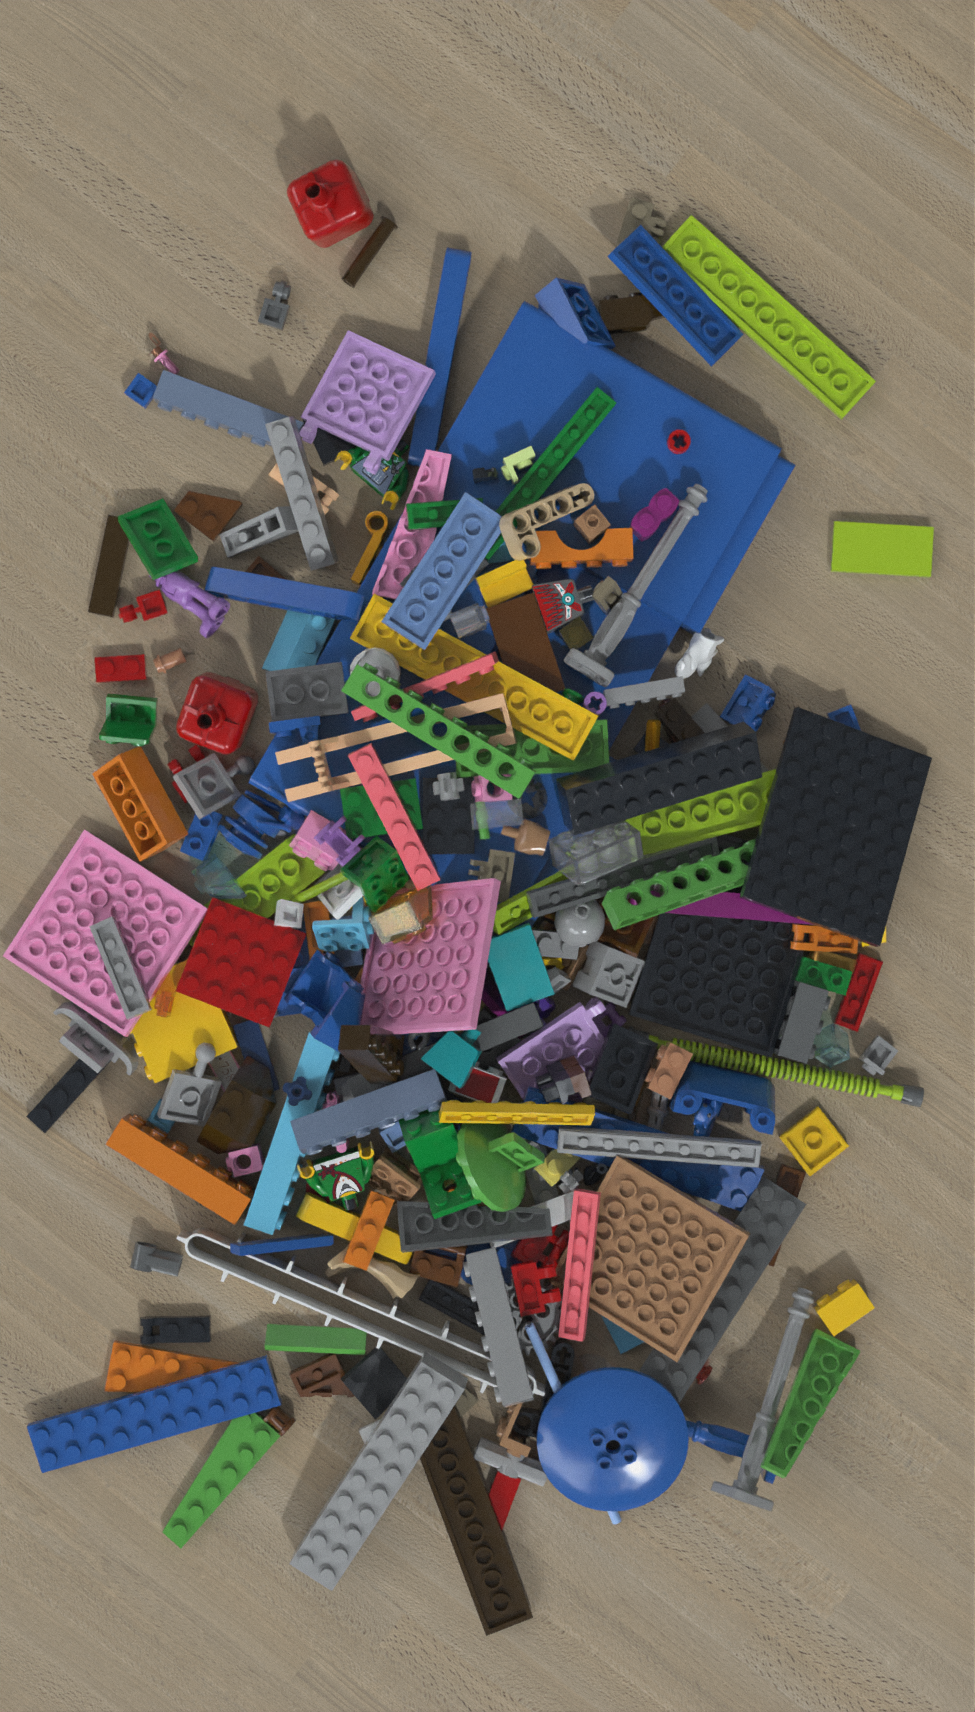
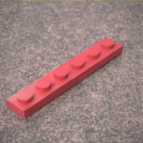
M492 652L402 690L408 693L411 689L424 698L423 693L432 690L433 694L447 689L446 684L452 681L460 684L470 680V674L479 671L480 675L494 670L493 665L499 660L496 652ZM393 695L390 699V706L395 710L400 708V703L403 702L402 698L399 695ZM365 705L351 711L355 721L362 718L364 722L378 717L375 711Z
M370 743L349 753L348 757L417 891L439 881L441 877L373 744Z
M579 1188L574 1190L558 1335L561 1338L581 1342L585 1340L601 1192Z

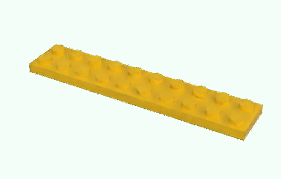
M373 594L350 639L368 649L373 647L385 649L395 657L399 666L425 680L486 655L440 629L437 630L426 649H421L381 622L393 603L376 594ZM499 661L493 665L494 670L480 675L479 671L470 674L471 679L463 683L456 684V681H452L446 684L447 689L445 691L467 703L504 693L514 729L573 761L598 718V715ZM500 708L485 711V713L505 723L504 715Z

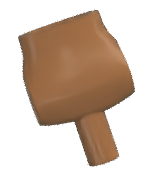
M524 819L518 829L503 825L501 834L515 838L514 850L529 855L543 856L550 830L545 829L538 823Z

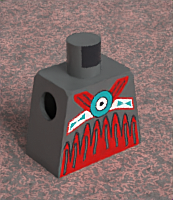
M573 579L532 586V592L534 593L547 634L583 616L584 609L582 604L594 600L592 597L594 592L591 585L576 589Z

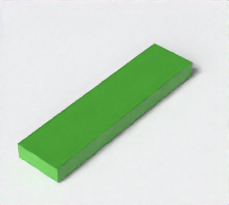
M267 1324L265 1350L365 1355L367 1332L357 1328Z

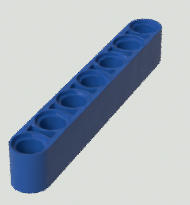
M211 567L204 589L220 598L354 623L359 621L365 600L364 596L351 591L220 567Z

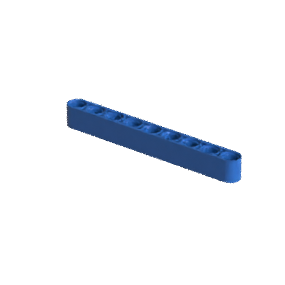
M448 247L446 249L425 366L433 369L436 375L417 408L408 465L420 467L426 449L436 451L469 274L472 256L470 251Z

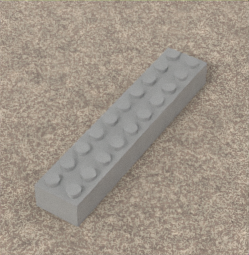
M426 1351L424 1352L294 1551L289 1563L290 1565L332 1591L464 1392L468 1378Z

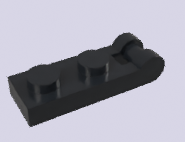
M211 1315L140 1317V1326H143V1334L140 1335L141 1344L211 1342ZM160 1325V1334H153V1326Z

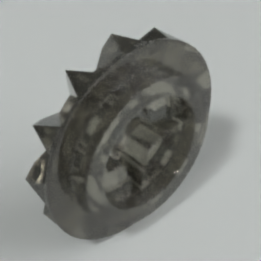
M532 779L525 790L527 794L537 792L532 798L534 808L528 803L518 805L523 796L518 799L512 795V800L507 801L512 813L524 819L540 815L545 809L548 799L544 786L537 780Z

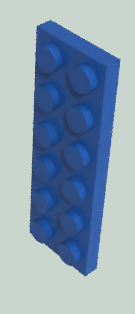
M641 225L607 256L711 367L744 335Z

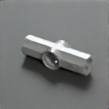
M483 1437L480 1438L473 1455L475 1460L493 1466L500 1473L511 1478L520 1477L529 1482L544 1486L547 1476L543 1471L540 1460L523 1455L520 1458L507 1453V1448L500 1446L498 1443Z

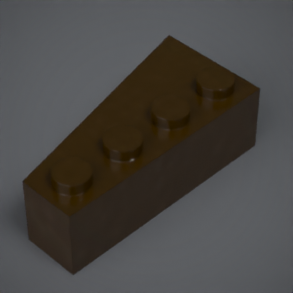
M341 1025L338 1051L370 1084H394L400 1082V1075L404 1073V1062L402 1060L404 1035L394 1034L392 1031L373 1025Z

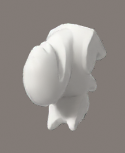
M703 628L700 634L694 633L688 649L675 666L676 676H683V679L688 678L697 670L698 675L701 677L711 664L712 657L718 652L716 646L721 644L724 638L716 636L709 628Z

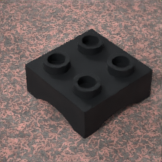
M375 1347L340 1379L376 1420L392 1403L407 1377L381 1347L379 1349Z

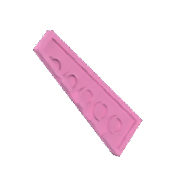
M426 449L406 504L443 501L452 454ZM406 506L378 575L372 596L376 594L382 598L396 600L403 589L399 584L419 564L435 540L437 528L408 530Z

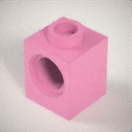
M502 774L506 777L511 776V774ZM480 775L474 777V781L471 784V792L475 796V802H504L512 800V794L493 784L494 793L491 795L487 791V784L490 781Z
M260 1143L254 1144L249 1148L231 1151L228 1153L229 1157L226 1158L228 1171L233 1172L234 1177L262 1171L265 1163ZM239 1155H248L251 1159V1165L248 1167L241 1166L238 1162Z

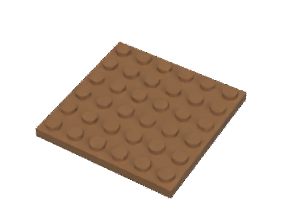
M617 1155L597 1191L601 1192L589 1308L678 1362L751 1233L631 1160ZM568 1246L556 1267L557 1276L551 1277L548 1281L557 1288L559 1287L562 1291L564 1288Z

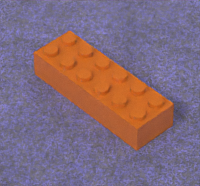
M134 1113L133 1116L128 1114L120 1120L105 1145L235 1225L239 1221L255 1193L252 1191L253 1186L241 1179L239 1182L231 1177L232 1173L221 1166L218 1169L209 1164L211 1161L209 1158L200 1153L197 1155L188 1151L190 1147L179 1140H176V1142L167 1138L168 1133L158 1127L153 1129L146 1125L147 1120Z

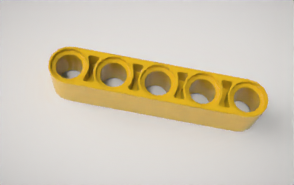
M306 1192L296 1217L350 1241L361 1214L345 1210L344 1207L333 1202L328 1204L325 1199ZM386 1225L384 1226L374 1252L397 1262L408 1264L413 1251L402 1253L399 1231Z

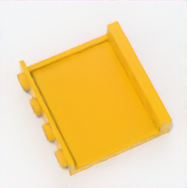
M187 960L172 967L150 1001L152 1010L141 1015L130 1033H133L136 1043H134V1047L138 1056H143L146 1062V1066H144L145 1073L149 1080L153 1079L154 1083L169 1078L173 1069L185 1071L196 1066L198 1060L195 1054L196 1048L202 1043H210L214 1046L216 1051L215 1057L239 1047L236 1034L225 1010L175 991Z

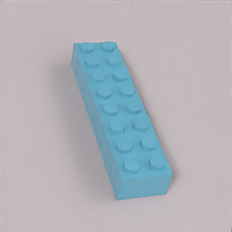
M311 1031L308 1033L293 1081H296L299 1076L304 1077L308 1090L312 1092V1097L310 1100L304 1099L300 1101L297 1106H291L287 1095L244 1222V1226L273 1235L276 1229L280 1230L287 1215V1212L283 1211L284 1206L289 1205L295 1188L291 1187L292 1182H297L300 1176L297 1165L300 1158H305V1155H307V1153L303 1154L299 1150L290 1121L323 1108L327 1093L323 1092L325 1085L329 1086L335 1073V1070L331 1068L333 1061L337 1062L341 1055L340 1052L314 1039L310 1034ZM296 1089L295 1093H300V1090Z

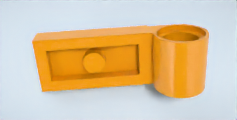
M380 511L369 513L365 520L367 530L372 535V538L351 577L352 583L361 586L374 560L383 548V539L389 529L388 519ZM373 519H382L384 526L379 530L372 529L370 524Z

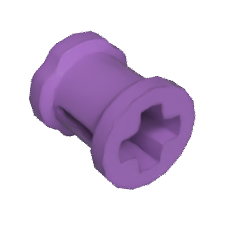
M599 692L589 693L584 699L583 708L599 716L606 708V698ZM590 698H594L595 701L600 700L599 710L596 711L595 708L588 707L591 702Z

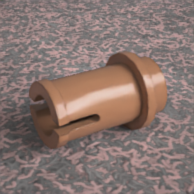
M178 648L163 656L157 655L153 662L158 673L164 672L165 674L167 673L166 670L186 663V659L181 648Z

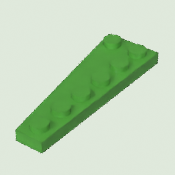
M817 1328L813 1330L762 1460L761 1468L781 1478L787 1476L804 1448V1444L813 1433L814 1427L825 1413L826 1407L835 1396L838 1387L859 1356L860 1350Z
M258 1412L232 1419L162 1531L180 1549L280 1437L278 1435L279 1431L268 1421L264 1422V1417Z

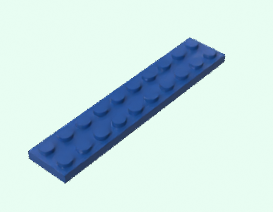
M528 1086L522 1103L532 1101L536 1104H548L539 1089ZM559 1099L554 1100V1101H551V1102H559V1103H561V1101H560ZM568 1099L565 1104L573 1105L578 1102ZM595 1109V1116L591 1125L513 1124L511 1133L514 1132L522 1138L557 1149L559 1126L669 1134ZM572 1154L596 1163L603 1162L608 1167H611L616 1158ZM627 1158L682 1192L738 1211H742L752 1193L758 1187L765 1170L764 1166L760 1164L759 1168Z
M266 1355L31 1422L27 1425V1429L41 1472L45 1473L281 1405L282 1400L268 1356Z

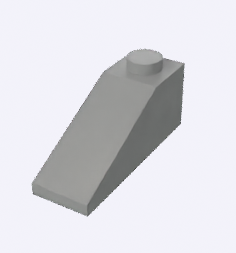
M291 506L276 507L219 535L227 558H231L298 532Z

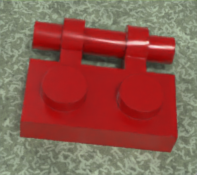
M558 1225L552 1227L553 1236L519 1239L510 1256L521 1263L534 1260L542 1265L554 1263L556 1269L558 1258L568 1246L569 1232L563 1230L560 1237L554 1235V1232ZM550 1243L554 1247L547 1257L542 1253L547 1244Z

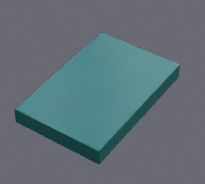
M529 923L510 929L501 935L492 936L488 962L507 1012L555 994Z

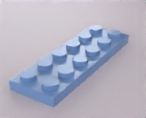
M465 492L381 622L425 650L501 533L499 522L502 516Z

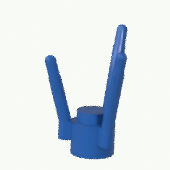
M269 786L268 790L288 807L284 806L282 808L248 790L245 791V795L279 812L278 819L281 823L257 820V825L282 829L289 833L292 829L298 830L301 827L305 815L292 808L287 798L274 787Z

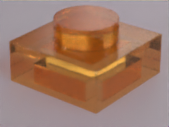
M163 990L161 995H157L154 1009H158L157 1016L170 1017L176 992Z

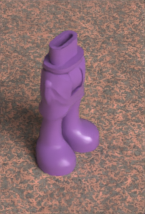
M179 570L155 579L156 586L158 588L161 587L160 589L166 597L177 602L184 609L191 611L202 620L200 633L203 637L209 638L216 632L225 619L224 615L230 608V603L227 600L218 598L198 587L200 582L190 579Z

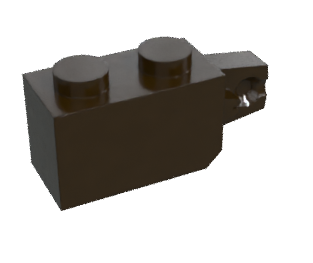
M641 292L628 294V297L618 298V295H609L603 297V300H599V314L610 335L646 331L651 321L665 318Z

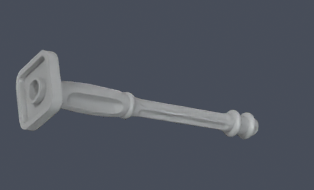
M694 484L693 487L686 489L688 495L685 500L679 501L678 506L680 508L630 589L627 593H622L621 599L602 622L589 650H585L582 653L572 648L563 660L567 665L603 687H607L614 678V673L605 667L607 664L605 660L624 637L637 609L641 606L640 600L684 528L693 516L699 515L698 507L700 504L707 502L706 494L708 491L699 484Z
M798 1287L797 1292L792 1293V1297L795 1299L792 1307L787 1309L790 1313L761 1410L756 1413V1419L745 1447L737 1480L734 1479L732 1486L714 1481L711 1487V1491L771 1512L774 1502L756 1495L758 1491L756 1485L762 1471L760 1467L774 1432V1426L777 1423L775 1415L805 1319L810 1318V1314L807 1311L809 1305L815 1302L812 1297L813 1292Z

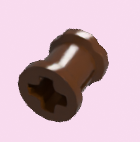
M280 1406L269 1410L263 1421H268L279 1431L278 1435L282 1437L296 1419L294 1417L290 1418ZM276 1415L284 1422L283 1424L275 1418Z

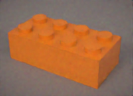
M141 746L117 755L92 774L140 862L161 853L188 835L183 822Z

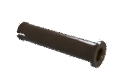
M381 216L382 221L341 278L343 282L352 288H355V285L392 231L398 228L394 222L385 216Z

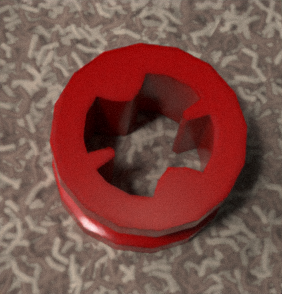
M682 429L673 431L667 440L668 449L674 454L685 453L691 443L689 434ZM676 436L678 439L679 436H682L685 446L682 448L680 445L679 448H676L674 446L675 441L672 438Z

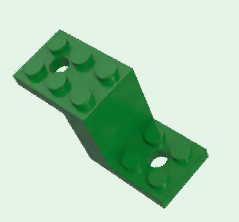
M427 1109L418 1112L419 1116L414 1119L404 1120L402 1118L398 1121L405 1144L420 1173L431 1213L434 1219L482 1201L480 1199L476 1200L473 1197L463 1169L456 1160V1154L458 1153V1130L455 1123H439L440 1109L429 1112ZM449 1184L457 1185L453 1191H445L446 1186Z

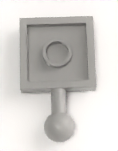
M213 753L176 773L173 779L200 820L241 796L231 778L238 774H250L254 769V761L249 756L243 755L236 759L234 766L225 770L216 754Z
M202 1043L196 1048L195 1054L198 1060L193 1073L177 1069L172 1070L157 1113L159 1118L205 1126L222 1083L218 1077L203 1075L207 1063L215 1058L216 1051L213 1045Z

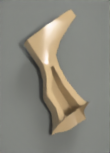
M348 1247L328 1262L329 1268L325 1271L327 1278L334 1277L350 1269L358 1268L343 1262ZM373 1257L367 1269L369 1273L384 1285L393 1299L396 1296L403 1298L420 1276L403 1272L395 1263L380 1261Z

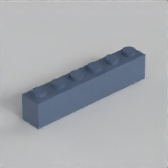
M165 370L161 374L153 395L154 401L158 403L157 407L164 411L172 412V409L182 412L181 416L188 420L195 421V418L205 421L204 425L212 429L218 430L219 427L228 430L227 433L236 438L241 439L242 435L251 438L250 442L260 447H265V444L272 446L265 424L288 417ZM295 419L300 433L304 422Z
M433 1069L290 1121L299 1150L303 1154L314 1155L321 1152L324 1146L331 1144L332 1147L346 1143V1138L356 1136V1138L364 1137L371 1133V1129L380 1127V1129L389 1128L395 1125L394 1121L402 1118L404 1120L414 1119L419 1116L418 1112L427 1109L429 1112L440 1109L442 1102H447V1098L439 1075Z

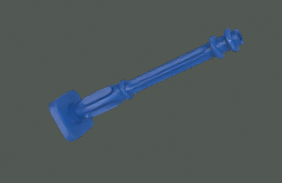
M686 1420L688 1437L693 1442H699L714 1450L743 1458L750 1435L731 1428L702 1423L699 1420L696 1423ZM762 1468L761 1476L763 1481L773 1484L776 1475Z

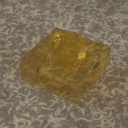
M581 617L558 631L569 649H579L594 638Z

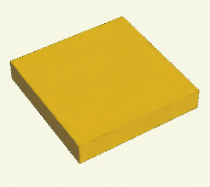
M818 1106L778 1136L809 1176H812L849 1147Z

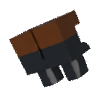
M574 1055L547 1065L548 1073L535 1077L541 1094H543L546 1103L559 1099L563 1105L567 1102L568 1095L577 1092L582 1098L592 1095L585 1072Z

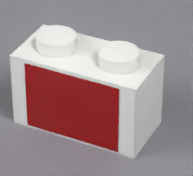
M476 1062L463 1088H458L450 1082L449 1091L476 1101L498 1103L506 1077L502 1076L503 1071L490 1066L488 1070L478 1067L479 1062Z

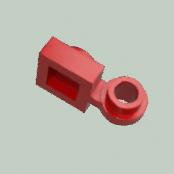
M159 589L136 597L139 605L137 608H134L133 604L119 608L120 614L118 616L124 623H128L138 619L137 614L141 613L145 622L166 615L168 612Z

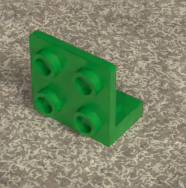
M375 836L340 869L343 876L360 887L366 903L372 912L385 905L388 899L403 888L409 880L397 850L378 836Z

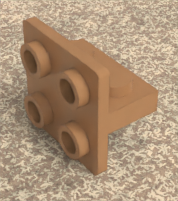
M386 1146L374 1162L368 1184L384 1195L394 1198L393 1204L397 1205V1201H409L420 1189L422 1180L417 1167L397 1152L392 1153L389 1147Z

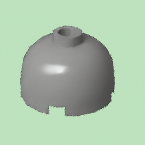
M591 900L556 911L554 927L562 941L570 946L584 947L593 941L596 942L600 938L604 930L605 915L600 904L596 900Z

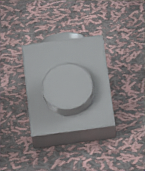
M877 1035L859 1059L864 1062L862 1067L874 1076L877 1072L883 1075L885 1073L884 1069L898 1050Z

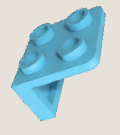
M361 897L353 905L352 919L313 921L312 929L320 950L326 952L347 949L359 951L361 949H369L370 934H374V921L371 919L369 907L365 905L364 898Z

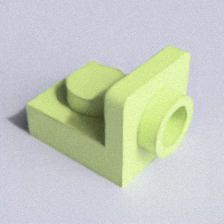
M532 446L503 458L504 466L501 467L506 481L511 480L513 485L517 484L519 479L514 468L517 467L518 470H522L533 464L531 460L535 459V453Z

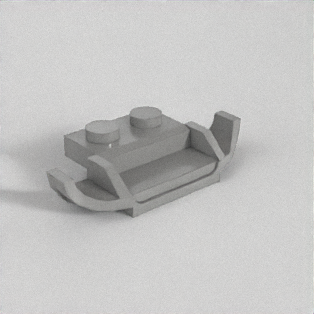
M72 1001L61 1004L53 1012L56 1016L58 1014H65L72 1019L68 1025L71 1028L61 1037L59 1042L94 1071L99 1073L110 1060L115 1063L119 1058L126 1064V1073L129 1076L137 1069L139 1059L134 1044L130 1040V1034L128 1037L123 1036Z

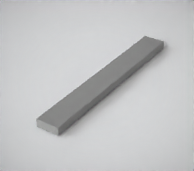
M559 1126L557 1153L616 1157L618 1155L623 1158L759 1168L762 1144L761 1141Z

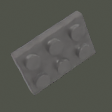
M342 662L265 672L272 722L348 713L347 697L341 691L345 685Z

